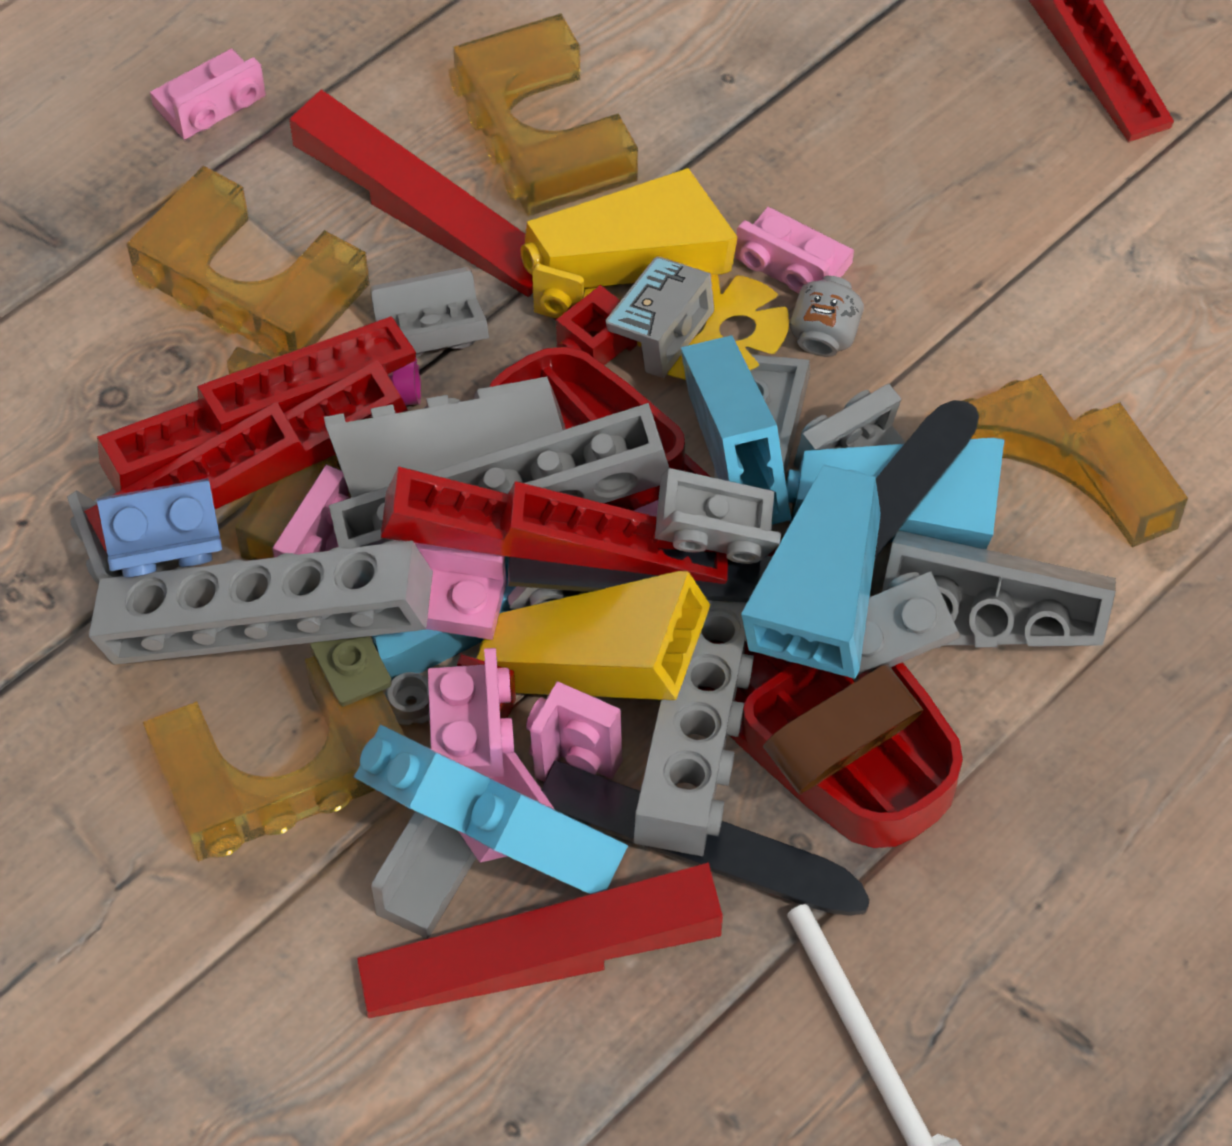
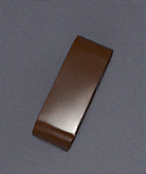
M885 664L782 727L765 742L763 748L800 795L901 732L916 720L924 710L891 667Z

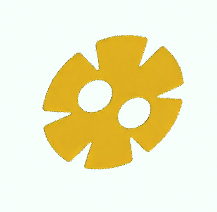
M711 274L714 312L706 321L704 329L693 338L689 345L722 338L723 336L720 334L719 328L723 321L732 316H747L755 322L756 329L748 338L735 342L751 371L758 367L759 363L745 347L768 354H775L788 333L789 314L787 307L783 306L756 311V309L776 298L778 293L760 281L737 275L725 292L720 294L718 274ZM637 341L638 346L642 347L641 342ZM681 354L667 374L686 380Z

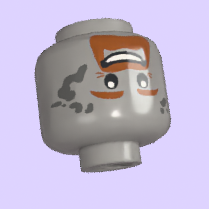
M825 276L822 280L811 281L802 286L790 321V329L798 339V345L803 350L817 356L832 357L837 354V351H843L852 346L863 314L864 304L860 296L852 290V285L847 280L837 276Z

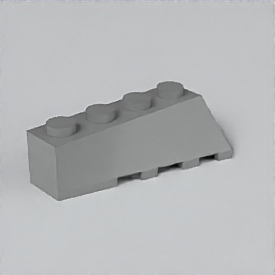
M548 377L477 389L473 400L461 401L456 398H448V395L426 398L427 406L423 409L395 413L393 405L371 408L372 418L346 422L344 413L324 417L328 434L352 498L389 486L398 466L428 474L566 429L559 404Z
M904 531L896 533L892 542L882 592L888 590L887 585L901 575L911 572H918L919 575L931 571L960 635V638L944 645H975V647H997V645L1028 644V646L1103 645L1116 593V578Z

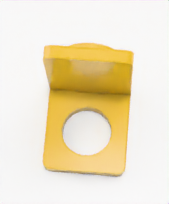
M536 264L532 271L534 313L557 319L597 287L584 288L583 277Z

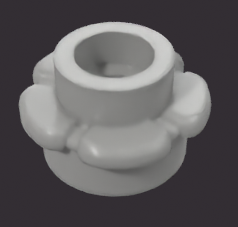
M408 672L400 674L392 680L391 687L384 693L383 707L390 712L389 716L393 722L401 726H411L413 723L424 724L430 720L428 679L419 673ZM409 699H415L416 703L414 705H408L406 704V701Z

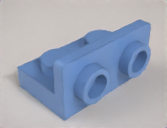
M209 478L97 498L108 554L109 570L122 569L123 577H135L157 571V562L178 559L180 567L204 564L213 560L211 552L223 550Z

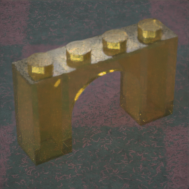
M562 13L453 46L454 67L449 69V78L453 91L457 97L464 96L466 99L467 113L472 127L475 131L480 129L483 131L485 147L490 161L493 165L500 163L503 169L504 184L509 197L512 200L519 199L527 216L638 181V147L619 113L573 128L556 131L530 127L511 114V110L520 101L531 95L580 80V45Z
M204 165L126 243L132 265V273L143 286L149 289L157 288L173 297L184 309L191 312L198 311L211 318L227 333H238L256 343L265 354L271 357L282 356L317 343L370 285L366 252L325 230L288 269L274 277L259 281H238L222 276L209 266L212 259L249 220L243 186Z
M315 656L305 659L309 686L329 728L328 737L321 751L307 765L294 772L274 777L247 774L229 764L218 750L197 701L142 722L150 750L197 861H202L211 856L218 858L230 855L246 842L266 834H282L290 830L298 821L321 812L327 814L339 811L353 799L373 791L379 792L354 778L360 766L361 753L365 745L374 738L380 724L404 735L384 692L380 691L347 706H340Z

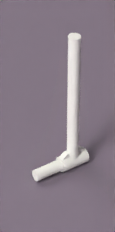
M803 904L793 908L787 917L907 1145L961 1146L955 1138L951 1139L940 1134L931 1137L809 906Z

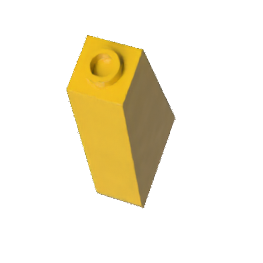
M687 168L527 221L525 244L521 246V257L526 270L530 274H533L532 271L536 264H541L583 277L584 288L598 287L599 285L635 283L655 257H662L710 274L721 275L731 272L738 237L690 169Z
M677 571L499 613L493 640H482L477 659L485 661L484 649L496 648L497 665L509 668L515 673L516 693L550 695L558 681L593 697L676 700L708 614L710 603L688 571Z

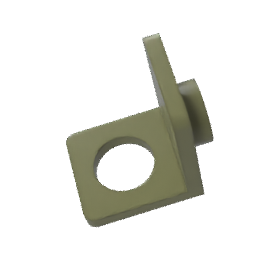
M370 636L313 642L310 644L316 675L320 682H328L340 706H347L391 687V677Z

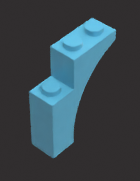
M381 724L374 738L365 745L361 753L360 766L354 778L404 806L456 829L499 853L589 894L608 889L628 845L513 790Z

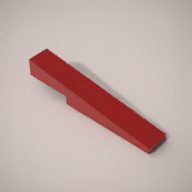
M1028 0L1128 142L1172 127L1174 123L1172 116L1103 0Z
M322 89L289 118L293 146L369 190L373 206L525 296L530 297L533 294V274L526 270L521 257V246L525 244L526 235L523 231Z
M390 316L198 385V400L97 436L100 466L117 493L275 402L279 404L284 413L377 359L387 374L392 373L416 361V351L393 317Z
M377 359L284 413L277 402L273 403L114 495L209 478L214 509H218L336 455L324 417L344 413L345 421L351 422L372 418L371 408L393 405L395 413L406 412L408 409L398 390ZM98 504L84 512L107 553Z
M398 466L386 491L380 538L413 541L419 544L507 557L658 576L677 571H688L694 580L721 584L727 582L728 558L725 553L711 550L703 551L715 552V568L692 563L688 556L683 560L671 558L662 550L657 549L678 550L673 546V542L655 539L656 516L517 481L514 482L507 494Z
M709 862L359 957L357 961L368 1019L604 971V960L721 937L723 914Z

